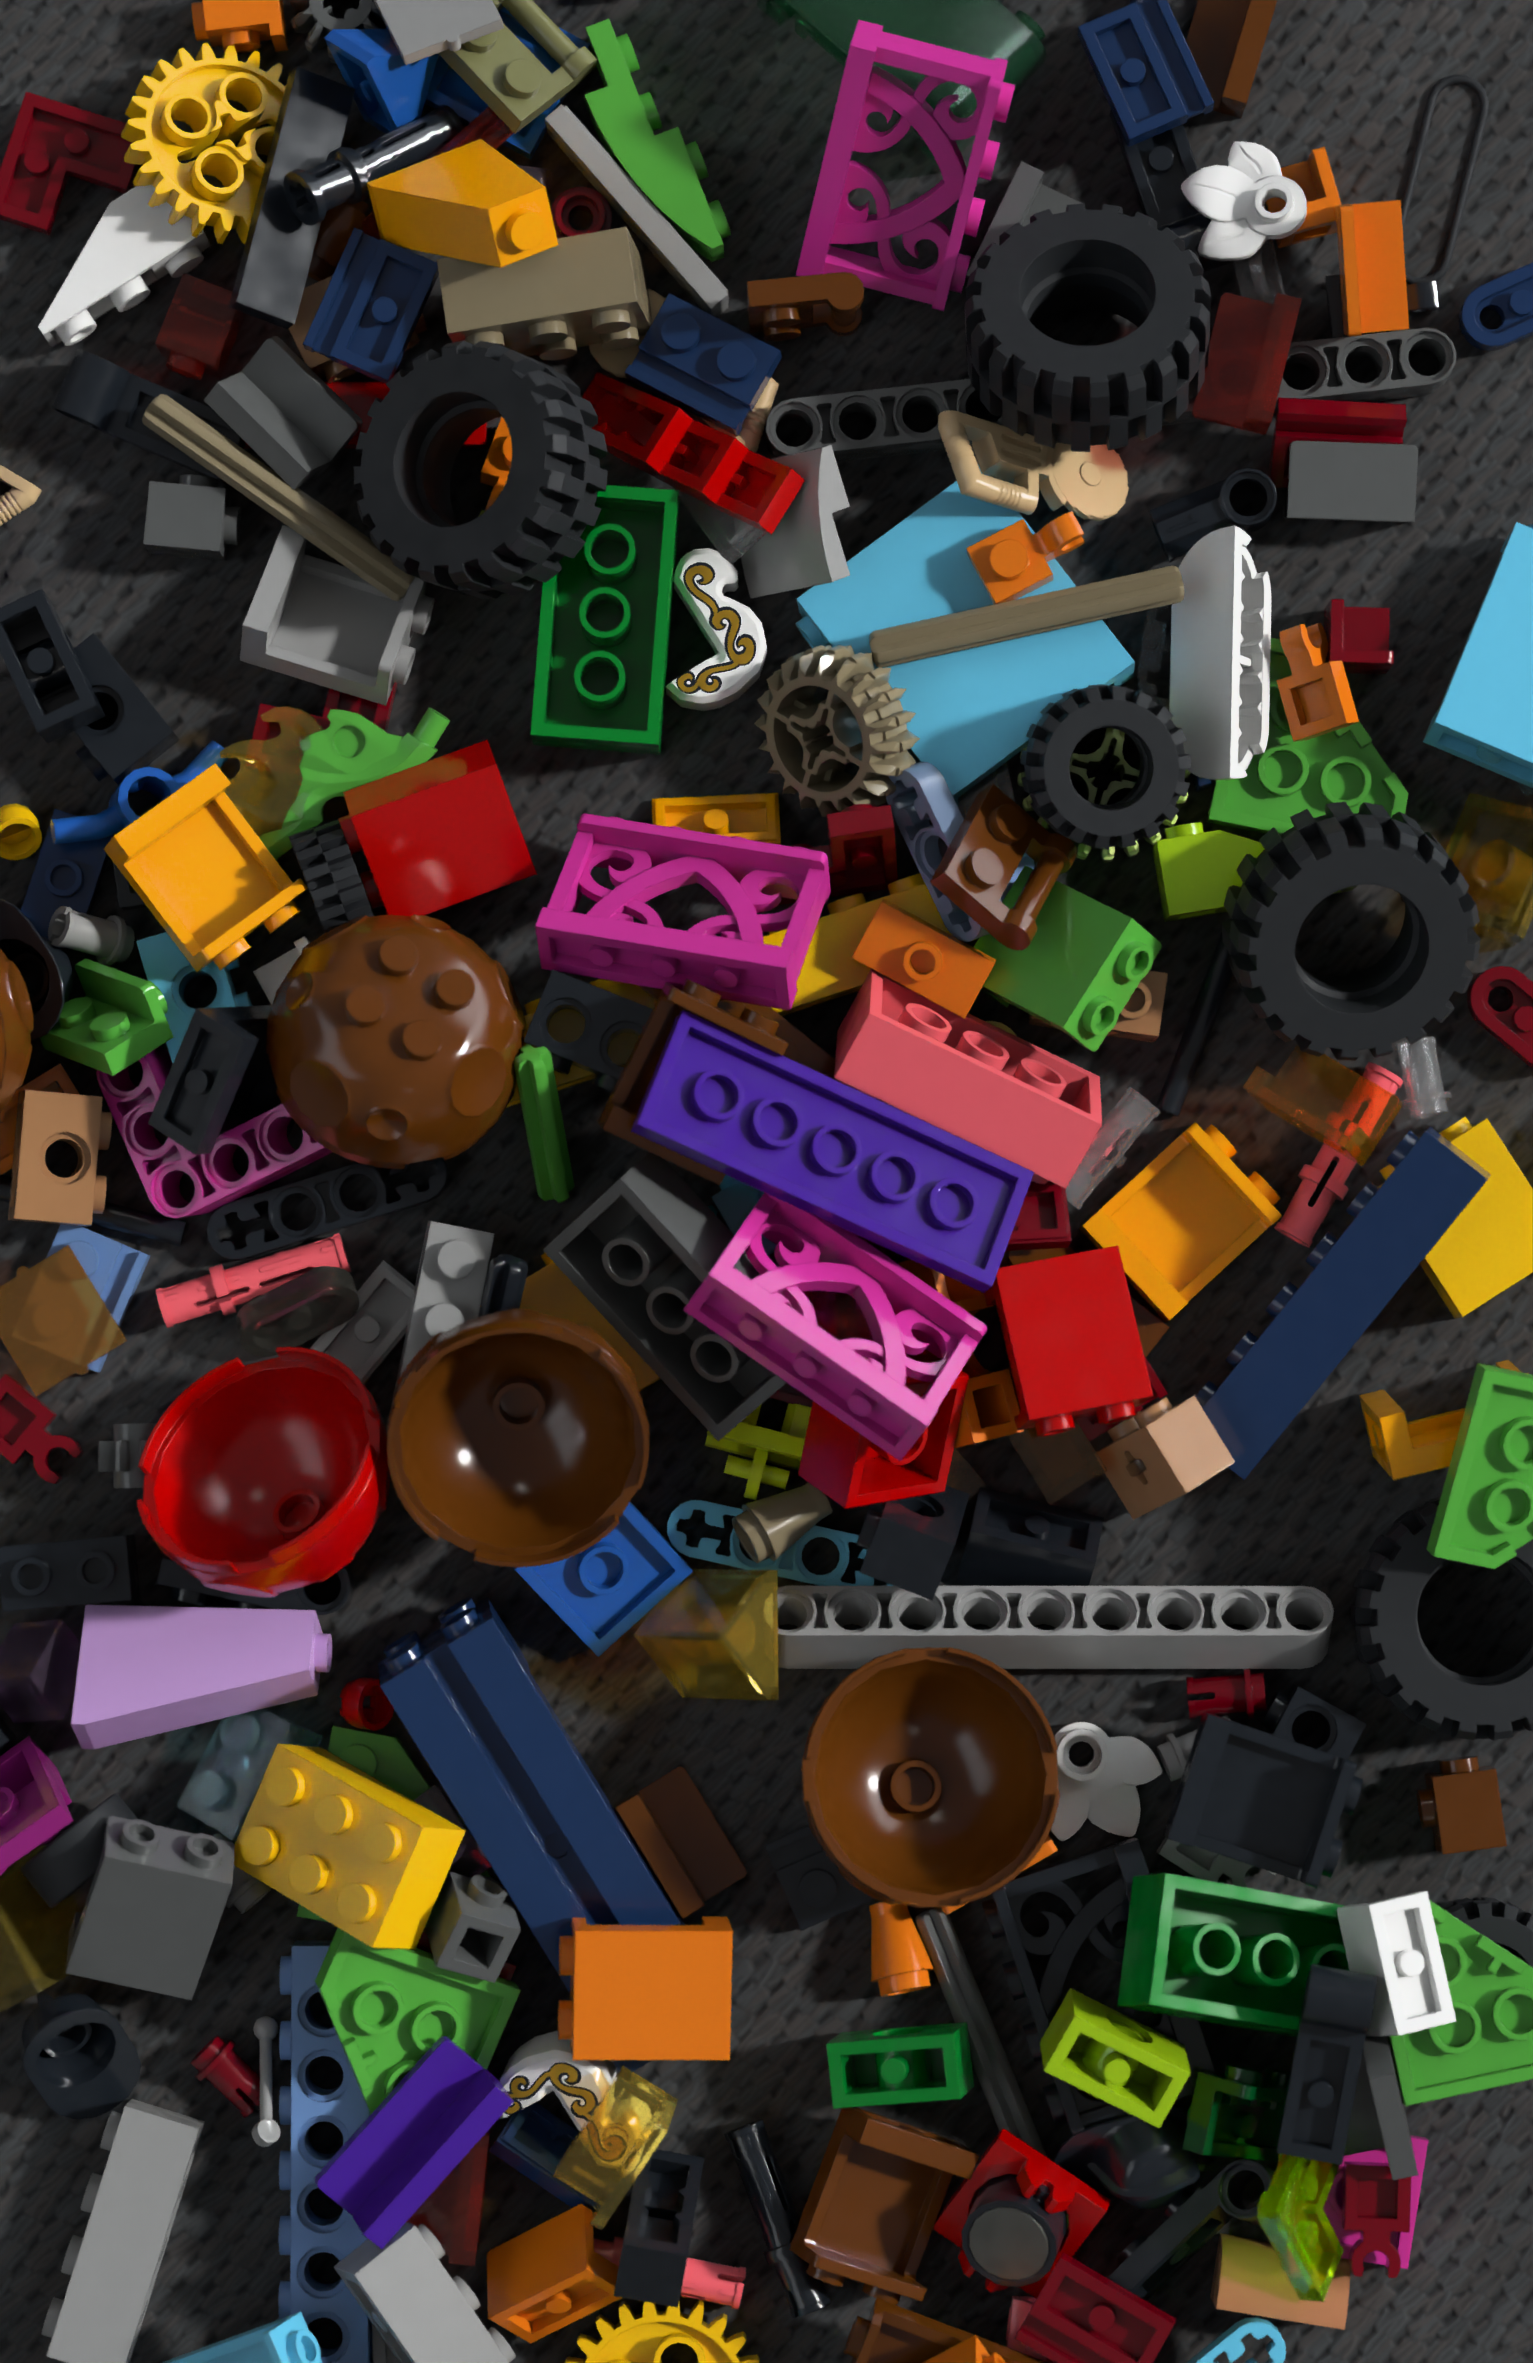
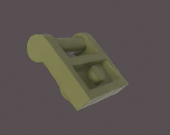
M492 0L498 12L505 8L561 67L551 73L504 23L503 29L461 44V48L458 51H450L448 49L438 54L516 134L581 83L595 69L598 59L585 46L579 49L533 0Z

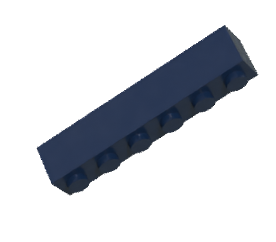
M1432 1127L1428 1128L1420 1138L1411 1131L1407 1133L1386 1159L1395 1170L1383 1185L1378 1188L1369 1181L1345 1210L1355 1218L1340 1238L1329 1231L1305 1260L1314 1270L1300 1288H1297L1288 1281L1265 1311L1274 1318L1259 1338L1248 1331L1225 1359L1234 1369L1221 1386L1217 1387L1209 1380L1195 1396L1235 1461L1228 1468L1243 1480L1255 1468L1491 1176V1174Z

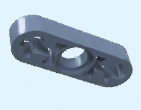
M919 762L903 770L902 775L897 777L889 776L896 786V790L893 794L886 796L887 803L891 805L892 815L947 930L952 936L963 942H969L990 934L930 883L942 860L938 847L939 837L949 847L964 820L943 775L934 765L928 762ZM930 819H931V821H932V823H933L932 826L930 825V823H929V821H928V820H930Z

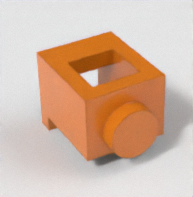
M202 0V2L191 3L196 41L210 40L212 47L223 46V51L226 50L227 46L234 45L237 53H245L259 49L261 47L260 41L272 40L276 52L288 50L283 0Z

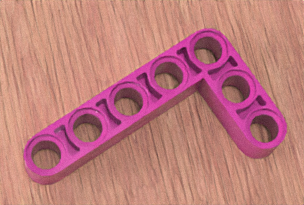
M159 1046L139 1059L143 1069V1077L138 1087L130 1080L129 1066L114 1076L99 1070L96 1072L100 1089L150 1202L165 1217L183 1218L213 1212L227 1203L233 1202L332 1153V1151L310 1137L303 1129L301 1146L298 1150L292 1148L286 1133L287 1127L293 1118L283 1104L219 1135L211 1154L195 1155L169 1137L163 1145L156 1138L154 1127L149 1125L148 1122L173 1065L167 1050ZM238 1146L244 1149L249 1160L248 1170L243 1177L238 1174L233 1164V1155ZM184 1173H187L194 1182L195 1192L190 1203L185 1201L180 1192V1180Z

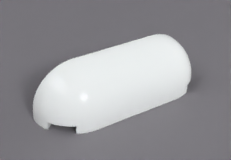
M1237 526L1225 527L1210 532L1197 541L1188 551L1178 568L1181 572L1185 589L1184 599L1180 603L1172 604L1169 712L1174 716L1171 720L1176 727L1182 728L1187 740L1183 742L1185 754L1191 756V769L1187 770L1196 776L1210 780H1232L1247 776L1245 770L1250 765L1255 754L1265 752L1269 736L1271 585L1268 572L1257 573L1254 561L1246 547L1252 540L1251 537Z

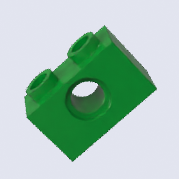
M967 2022L841 2032L826 2044L833 2109L961 2099L974 2087Z

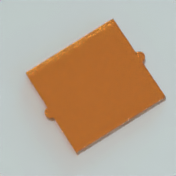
M67 1245L30 1269L25 1266L19 1267L17 1269V1277L0 1286V1338L35 1396L41 1395L75 1373L79 1375L87 1374L89 1371L88 1365L128 1341L70 1245Z

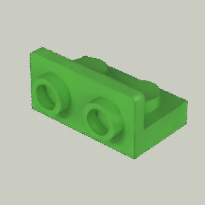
M85 958L75 964L74 967L86 996L65 1002L59 1021L47 1035L40 1037V1040L45 1050L114 1076L172 1039L173 1034L165 1016L168 1011L167 1002L162 992L154 983Z

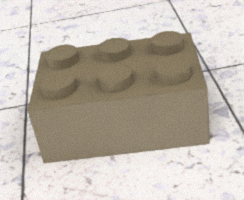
M621 227L557 238V246L502 268L450 257L437 259L448 336L452 342L466 341L473 345L479 341L496 343L526 356L539 354V358L543 360L569 358L577 354L578 347L601 343L602 348L608 350L625 349L639 343V336H645L652 324L644 261L628 228Z

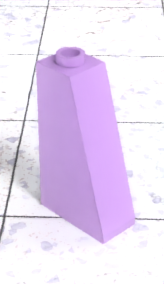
M85 1605L71 1719L72 1728L82 1749H98L317 1696L320 1672L329 1673L331 1670L332 1636L331 1634H323L315 1610Z

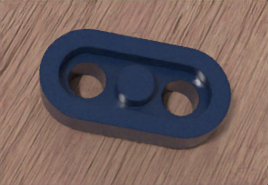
M1533 262L1481 285L1469 294L1460 310L1459 326L1463 336L1471 345L1484 351H1497L1533 335ZM1484 310L1496 311L1502 320L1501 327L1495 330L1485 328L1480 322V313Z

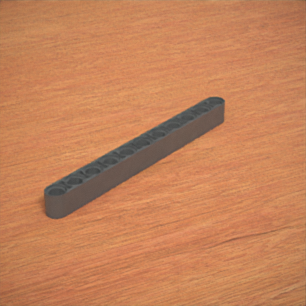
M1418 328L1365 334L1362 336H1347L1209 352L1208 367L1205 368V381L1198 395L1188 400V409L1177 420L1169 423L1164 419L1162 420V426L1277 413L1278 397L1354 402H1379L1424 397L1437 392L1445 384L1456 364L1457 353L1452 340L1445 333L1433 328ZM1418 349L1432 352L1438 358L1440 371L1432 376H1422L1416 373L1410 366L1408 360L1409 353ZM1355 356L1365 357L1375 365L1377 378L1369 383H1359L1347 374L1345 362ZM1289 364H1302L1313 373L1314 385L1306 390H1295L1284 381L1282 369ZM1230 370L1240 371L1250 379L1252 391L1243 397H1232L1226 394L1220 387L1219 376ZM970 379L793 398L780 402L771 410L766 424V443L770 454L774 458L832 445L836 462L946 450L938 431V423L930 431L924 433L915 432L904 423V413L910 407L921 405L932 409L937 419L941 412L948 410L967 414V405L973 400L979 399L980 392L972 387ZM854 412L863 413L872 419L875 430L867 438L861 440L851 439L841 431L839 425L841 420ZM1003 414L995 422L996 424L1005 426L1003 425ZM791 419L801 420L810 427L812 436L804 445L798 447L787 446L777 437L776 432L779 426Z

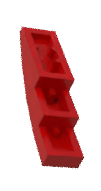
M597 372L582 398L591 402L598 415V424L593 426L592 429L604 434L607 452L666 484L771 535L805 482L792 468L750 451L735 437L693 420L680 407Z

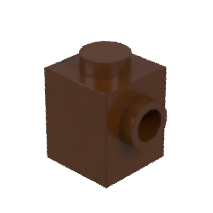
M1464 1756L1440 1760L1441 1772L1425 1774L1427 1789L1417 1790L1416 1792L1418 1814L1422 1828L1432 1827L1434 1845L1437 1852L1444 1855L1507 1846L1496 1768L1488 1765L1479 1767L1478 1756Z

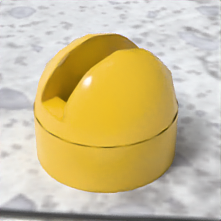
M16 803L2 806L0 808V857L8 860H21L34 854L42 842V833L38 819L26 806Z

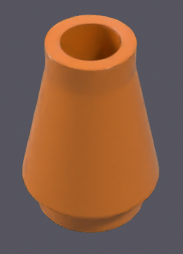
M885 1902L870 1905L871 1982H878L880 1996L900 1995L931 1987L928 1972L934 1970V1967L910 1915L908 1906L903 1904L891 1905Z

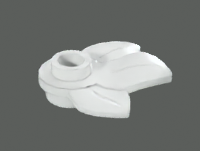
M1234 142L1229 152L1228 166L1213 165L1201 168L1190 175L1181 185L1182 193L1189 203L1204 217L1211 219L1198 247L1199 255L1210 260L1239 261L1250 258L1262 247L1267 239H1282L1295 233L1301 227L1307 215V200L1302 188L1292 179L1282 176L1278 159L1270 150L1252 142ZM1278 197L1286 202L1285 207L1276 213L1268 212L1263 208L1264 203L1270 198Z
M1074 1722L1062 1727L1054 1736L1058 1748L1056 1753L1060 1799L1051 1831L1060 1841H1065L1073 1836L1088 1818L1092 1824L1109 1833L1133 1837L1137 1831L1141 1812L1136 1786L1154 1780L1163 1772L1155 1754L1149 1746L1132 1736L1108 1737L1101 1728L1092 1723ZM1080 1741L1087 1742L1093 1749L1091 1761L1084 1766L1074 1765L1069 1759L1071 1746Z

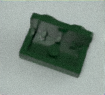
M1227 2064L1225 2074L1198 2072L1192 2104L1187 2113V2128L1182 2149L1208 2156L1282 2162L1283 2154L1277 2153L1276 2146L1290 2072L1266 2068L1265 2073L1258 2069L1235 2064Z

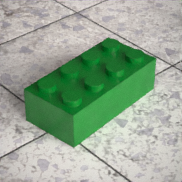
M606 485V491H598L595 506L601 508L595 526L587 524L580 536L585 541V544L573 559L564 556L559 561L562 570L542 584L530 735L533 744L538 746L660 755L680 510L679 490Z
M1168 1873L1134 1876L1117 2006L1296 2037L1310 1965L1315 1964L1350 1971L1337 1916V1908L1345 1905Z

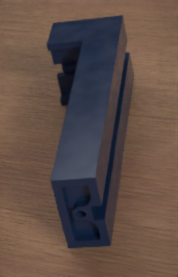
M471 1597L457 1602L438 1616L442 1623L440 1629L425 1638L419 1637L416 1631H411L393 1641L383 1650L387 1658L378 1663L380 1687L558 1974L560 1936H572V1917H585L586 1923L589 1925H685L534 1680L526 1658L488 1597L476 1604ZM559 1975L568 1991L571 1992V1975ZM612 2060L622 2078L652 2061Z

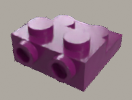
M30 1736L0 1756V1876L7 1867L37 1846L50 1842L61 1829L73 1821L67 1805L72 1803V1800L57 1767Z

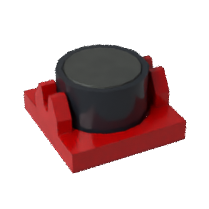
M1002 2128L976 2163L971 2179L965 2178L939 2213L933 2230L961 2248L958 2258L963 2273L969 2278L976 2271L985 2276L986 2289L988 2291L995 2292L1007 2289L1008 2286L1021 2288L1037 2299L1061 2254L1065 2253L1073 2257L1107 2212L1111 2200Z

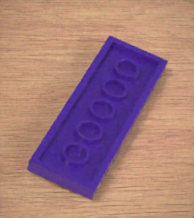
M682 1010L674 1021L631 1128V1132L983 1293L993 1286L1034 1172L685 1010Z

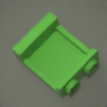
M1026 865L1002 901L1009 909L1013 908L1033 870ZM1056 881L1035 920L1037 932L1027 949L1013 950L1007 948L991 934L978 939L974 948L997 960L980 992L1006 1008L1011 1004L1063 1031L1084 1048L1095 1052L1107 1034L1116 1025L1120 1013L1141 980L1150 971L1154 959L1161 950L1162 944L1133 918Z

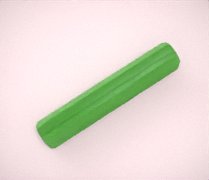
M528 1044L519 1049L520 1055L514 1059V1068L537 1193L544 1201L554 1199L561 1203L568 1200V1192L575 1185L550 1051L544 1046L533 1048Z

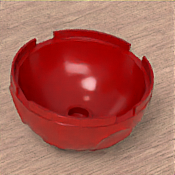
M276 1347V1353L279 1357L245 1366L237 1357L211 1370L190 1385L173 1401L153 1428L145 1444L138 1465L145 1474L143 1501L141 1499L136 1500L142 1522L162 1552L182 1569L200 1580L201 1584L206 1587L234 1594L271 1598L281 1592L305 1587L316 1582L322 1583L355 1559V1554L367 1540L381 1513L387 1509L390 1486V1469L387 1459V1429L373 1396L352 1370L340 1360L326 1353L302 1347Z

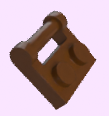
M849 272L747 281V310L750 333L763 332L764 340L783 341L800 337L801 328L827 326L837 336L852 335L859 329L862 322L860 306L864 298L863 283L858 276Z
M991 784L977 794L930 883L1001 944L1013 950H1024L1030 945L1037 932L1035 920L1059 874L1066 873L1077 856V848L1069 838L1058 833L1048 832L996 785ZM1024 853H1026L1036 862V865L1013 908L1009 909L1000 901V898Z

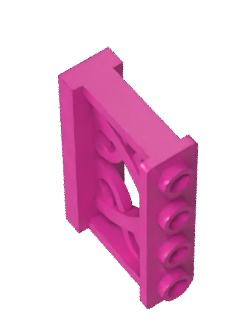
M858 19L847 56L796 276L849 272L858 276L865 288L931 304L932 309L944 311L949 291L962 293L971 256L959 253L963 235L976 237L985 200L973 197L977 180L982 178L991 181L1000 143L988 140L992 122L995 120L1006 123L1015 85L1003 82L1008 60L997 57L995 60L883 32L882 25ZM874 63L924 74L925 76L914 91L903 81L875 66ZM951 81L968 86L975 95L977 106L969 117L959 118L954 116L950 110V106L958 100L959 95L953 94L943 97L938 101L934 109L925 99L935 87ZM894 110L901 115L896 124L885 132H878L872 129L867 121V116L872 112L882 113L886 117L887 123L890 121ZM912 125L932 152L943 179L917 199L891 210L890 197L880 177L866 165L851 159L853 151L870 153L892 147L906 135ZM976 134L968 167L966 168L955 140L967 139ZM857 188L869 190L874 197L877 214L868 215L870 209L869 200L865 205L856 206L850 202L848 194ZM959 199L950 233L949 229L936 217ZM903 234L902 241L905 249L917 259L919 256L916 248L917 241L930 239L938 248V259L933 265L925 269L903 265L893 252L891 238ZM878 241L879 258L833 247L831 244H861Z
M586 813L580 816L577 824L578 831L548 907H542L535 925L542 969H553L558 972L663 989L666 982L682 989L686 979H689L722 995L721 999L791 1010L797 993L796 982L823 906L827 903L831 893L828 856L826 853L800 846L791 847L747 840L738 836L716 835L686 830L676 826L667 827L629 821L613 816L605 817ZM593 867L608 869L610 881L616 888L610 890L596 883L590 875ZM698 883L714 895L729 913V915L708 918L695 924L688 931L664 927L658 913L645 902L665 892ZM583 894L597 902L587 914L575 913ZM781 897L797 900L784 911L773 914H757L774 909L781 902ZM633 917L639 919V920L642 921L644 924H642V923H635L634 920H633ZM787 929L781 946L764 944L762 932Z
M765 1192L684 1308L686 1313L899 1461L902 1460L928 1427L937 1413L941 1402L987 1331V1326L858 1235ZM761 1235L776 1244L774 1255L780 1268L765 1253ZM743 1252H745L753 1267L760 1274L752 1280L734 1268ZM803 1291H832L851 1296L861 1308L874 1342L862 1338H848L839 1341L817 1326L815 1311ZM927 1349L941 1360L934 1363H922L906 1357L905 1354L918 1355ZM906 1376L931 1382L922 1398L905 1387Z

